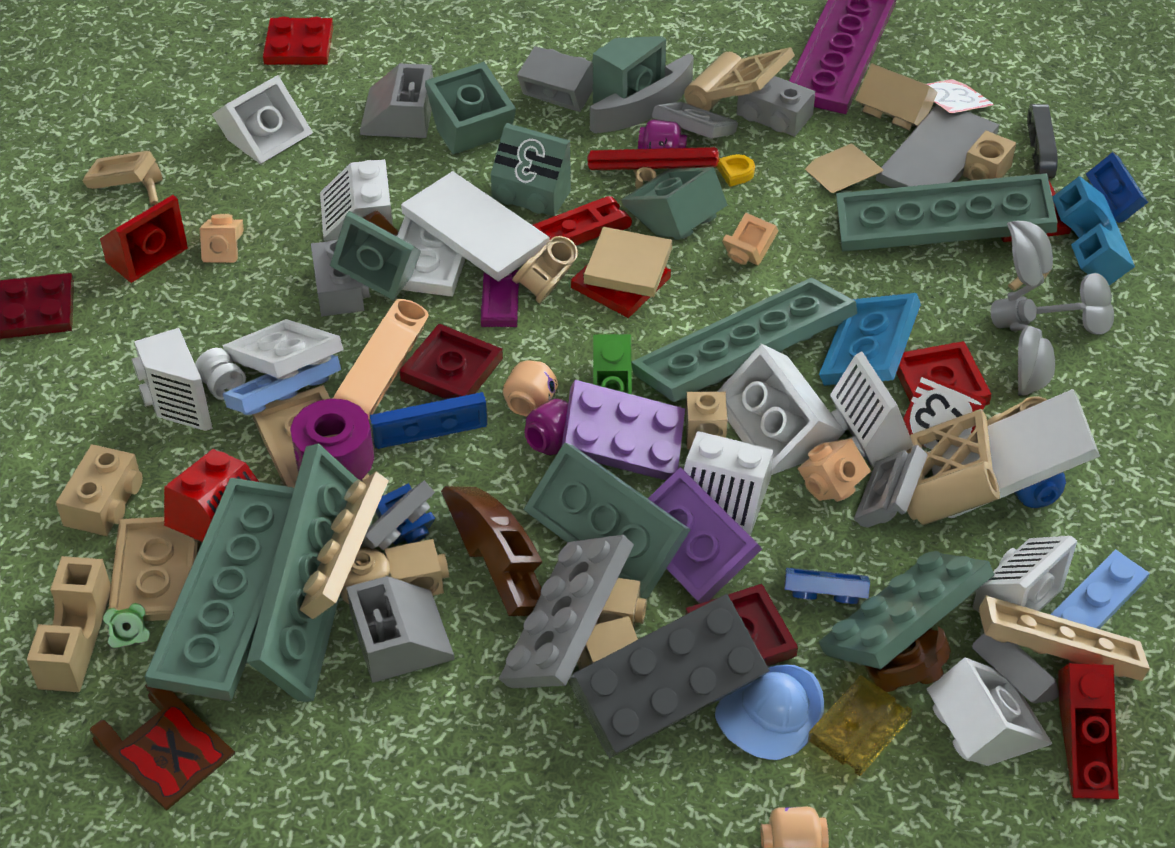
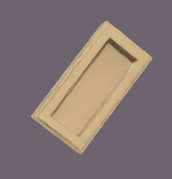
M150 151L99 158L82 181L87 188L92 189L141 182L156 159Z

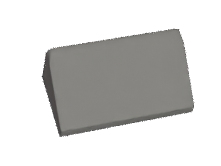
M985 633L973 643V649L1030 702H1049L1059 696L1056 680L1017 644L996 641L990 636L985 635Z

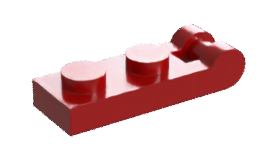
M607 196L533 224V226L549 236L550 239L556 236L567 237L577 246L599 237L603 227L618 230L630 228L632 218L624 210H619L620 205L612 196Z

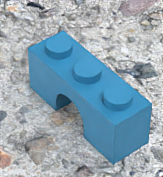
M1078 176L1052 196L1061 221L1068 225L1079 237L1071 246L1082 271L1087 274L1098 273L1111 285L1135 267L1104 194Z

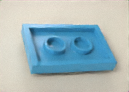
M917 293L853 299L856 301L857 314L843 320L838 325L820 370L819 376L824 386L837 385L853 357L861 351L881 381L894 380L921 305Z

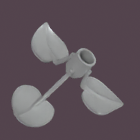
M1027 221L1008 222L1007 225L1012 237L1014 266L1018 278L1026 286L1016 292L1008 293V298L995 300L991 306V319L997 328L1010 327L1011 331H1022L1018 344V396H1024L1044 388L1051 381L1055 373V355L1051 342L1046 338H1042L1041 329L1028 326L1035 319L1036 314L1083 309L1082 319L1084 328L1091 334L1099 335L1106 333L1112 327L1114 309L1111 304L1112 294L1109 284L1098 273L1088 274L1083 278L1080 285L1082 303L1036 307L1031 299L1024 297L1023 295L1044 283L1043 274L1048 273L1052 269L1053 253L1048 236L1039 226Z

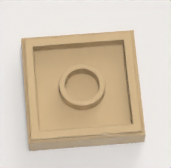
M603 227L585 270L584 284L654 297L672 250V240Z

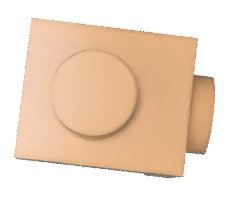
M745 213L733 236L726 234L722 242L728 252V257L741 265H746L748 261L759 265L776 237L778 229L772 223Z
M230 214L212 215L211 219H208L200 227L201 259L203 262L234 263L237 261V240L243 234V220H233Z

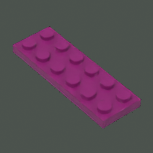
M897 0L827 1L789 79L792 83L816 91L815 108L847 115Z

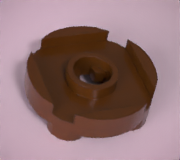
M938 626V631L930 628L882 669L864 666L869 678L875 682L880 692H891L898 687L912 685L917 682L930 684L939 680L944 674L942 666L949 659L951 649L944 630Z

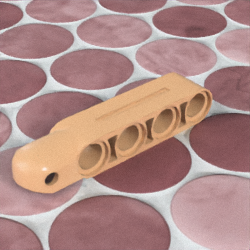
M395 300L338 388L333 399L348 400L359 405L370 420L369 415L375 412L405 362L407 353L412 350L417 338L421 334L429 314L427 310L410 300Z

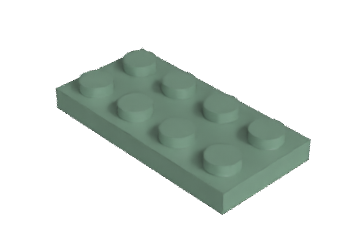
M565 442L523 509L566 542L624 535L634 546L618 578L640 581V597L646 599L652 593L691 530L579 449Z
M937 551L923 554L917 559V563L904 574L891 579L889 586L876 596L865 600L861 604V608L849 618L836 623L832 627V631L819 641L823 652L829 657L882 669L991 579L994 573L990 562L967 556L942 554Z

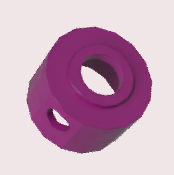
M342 399L320 400L304 407L294 417L290 432L298 473L306 446L318 443L357 479L362 480L371 470L375 457L368 415L359 405ZM338 434V435L333 436V437H324V436H329V435Z

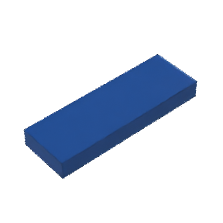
M483 392L369 415L372 439L377 449L482 428L488 425L486 400Z

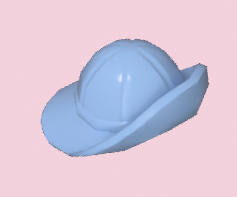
M784 664L769 667L770 671L764 676L719 701L715 710V718L719 727L731 742L753 756L768 760H779L794 755L808 744L818 730L824 713L823 691L813 673L796 665Z

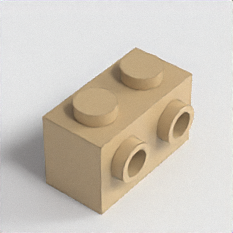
M871 63L855 101L864 106L862 112L879 119L882 114L893 117L892 124L910 131L912 125L918 127L929 114L938 92L927 84Z
M91 444L56 501L63 526L107 536L113 525L119 524V519H123L125 504L131 494H137L141 488L143 477L139 471L135 454Z

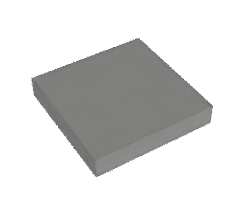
M684 102L654 106L652 118L676 122L680 125V128L711 139L733 135L738 126L737 121Z

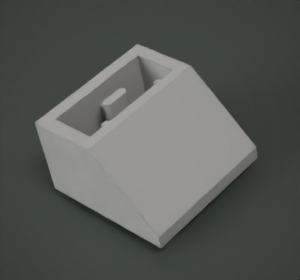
M399 63L369 89L360 127V135L426 138L432 109L425 87V80L433 78L432 65Z
M389 576L346 587L351 618L372 683L454 660V653L431 590Z

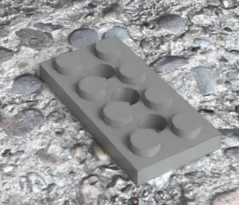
M624 535L567 542L558 555V562L550 578L542 586L541 596L534 610L524 622V629L515 647L506 658V665L499 677L502 683L510 688L566 686L634 546Z

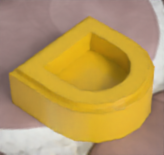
M736 154L719 158L717 169L728 186L731 187L750 181L755 174V163L745 155Z

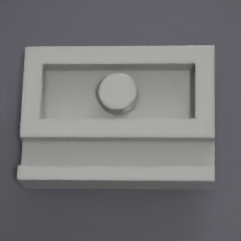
M915 445L909 454L903 450L877 461L854 520L860 526L868 528L890 521L897 512L901 515L905 514L928 454L918 445Z
M425 480L413 489H410L368 528L360 547L374 549L379 546L382 550L386 549L401 535L396 529L407 518L411 523L415 522L430 508L426 501L435 493Z

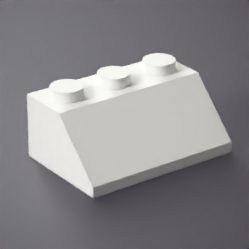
M763 344L750 355L717 391L726 392L727 419L742 442L774 449L771 475L804 463L809 459L808 453L814 447L825 442L837 441L845 433L789 357Z

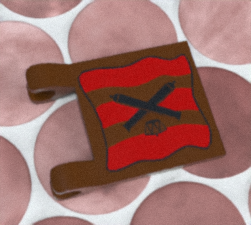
M146 684V690L149 692L148 699L161 710L123 741L105 720L98 721L90 728V732L94 736L92 738L94 744L110 756L143 790L167 811L235 755V751L191 711L173 691L147 687Z

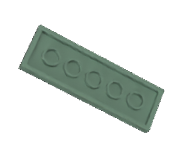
M1047 173L836 193L842 252L1009 237L1011 233L1007 223L1012 221L1031 222L1039 226L1045 233L1057 232L1058 221Z
M811 277L632 361L633 374L671 401L686 399L687 392H696L709 385L717 384L723 378L734 374L761 344L781 353L785 348L800 341L808 340L814 334L829 327L841 324L843 320L857 314L856 301Z
M319 443L306 446L247 659L248 664L294 699L301 702L314 701L338 604L337 600L336 604L312 619L300 611L306 596L303 588L309 577L317 571L321 563L317 560L318 554L333 536L334 531L331 529V525L337 515L346 507L347 501L344 499L346 492L358 480Z
M236 478L229 479L145 674L147 687L232 701L247 663L292 499L293 487Z

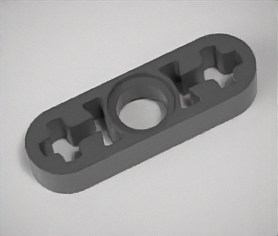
M1030 104L1027 114V126L1030 144L1035 148L1034 153H1032L1035 174L1047 173L1048 178H1055L1058 154L1049 105Z

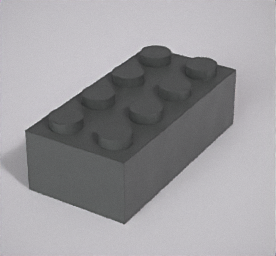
M725 594L573 673L568 682L610 759L747 686L770 670L728 594Z

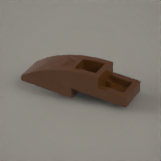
M445 486L441 493L469 556L483 557L508 615L529 616L541 596L542 588L534 571L542 564V560L524 528L512 513L489 493L477 487Z

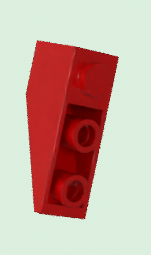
M1069 663L1058 670L1059 709L1072 798L1118 800L1114 665Z

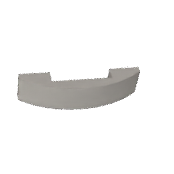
M689 53L666 65L664 78L625 99L614 93L591 105L590 131L593 133H604L635 126L652 119L654 106L677 102L684 95L686 87L693 80L694 56Z

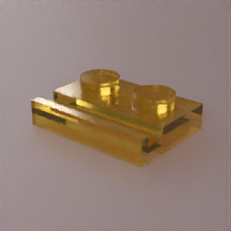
M860 675L809 731L808 741L842 765L847 763L855 769V774L861 776L911 719L913 709L908 706L903 708L896 703V698Z

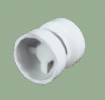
M212 348L205 351L195 363L202 382L207 384L209 391L217 399H224L222 394L225 392L224 389L231 390L245 384V373L239 366L233 363L232 358L222 348Z

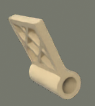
M791 47L743 59L736 53L724 52L686 87L684 91L686 102L689 105L710 111L722 98L750 94L761 90L795 54Z
M982 409L910 435L913 445H918L920 448L924 444L939 440L930 453L926 452L928 455L907 509L912 520L917 519L922 525H926L1000 499V490L992 467L987 417ZM976 426L967 439L959 437L965 429ZM951 445L959 447L949 460L942 457ZM912 448L907 450L906 452L908 454L911 453ZM970 452L979 454V460L965 465L961 464ZM934 465L942 467L936 475L924 478Z

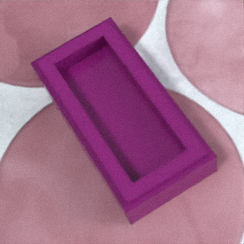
M519 269L514 270L500 281L495 280L484 272L481 327L518 326L519 283L516 284L512 279Z

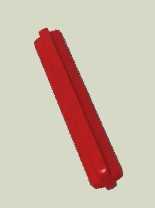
M715 147L592 150L587 156L588 168L591 170H637L642 167L651 169L715 168L719 163V151Z

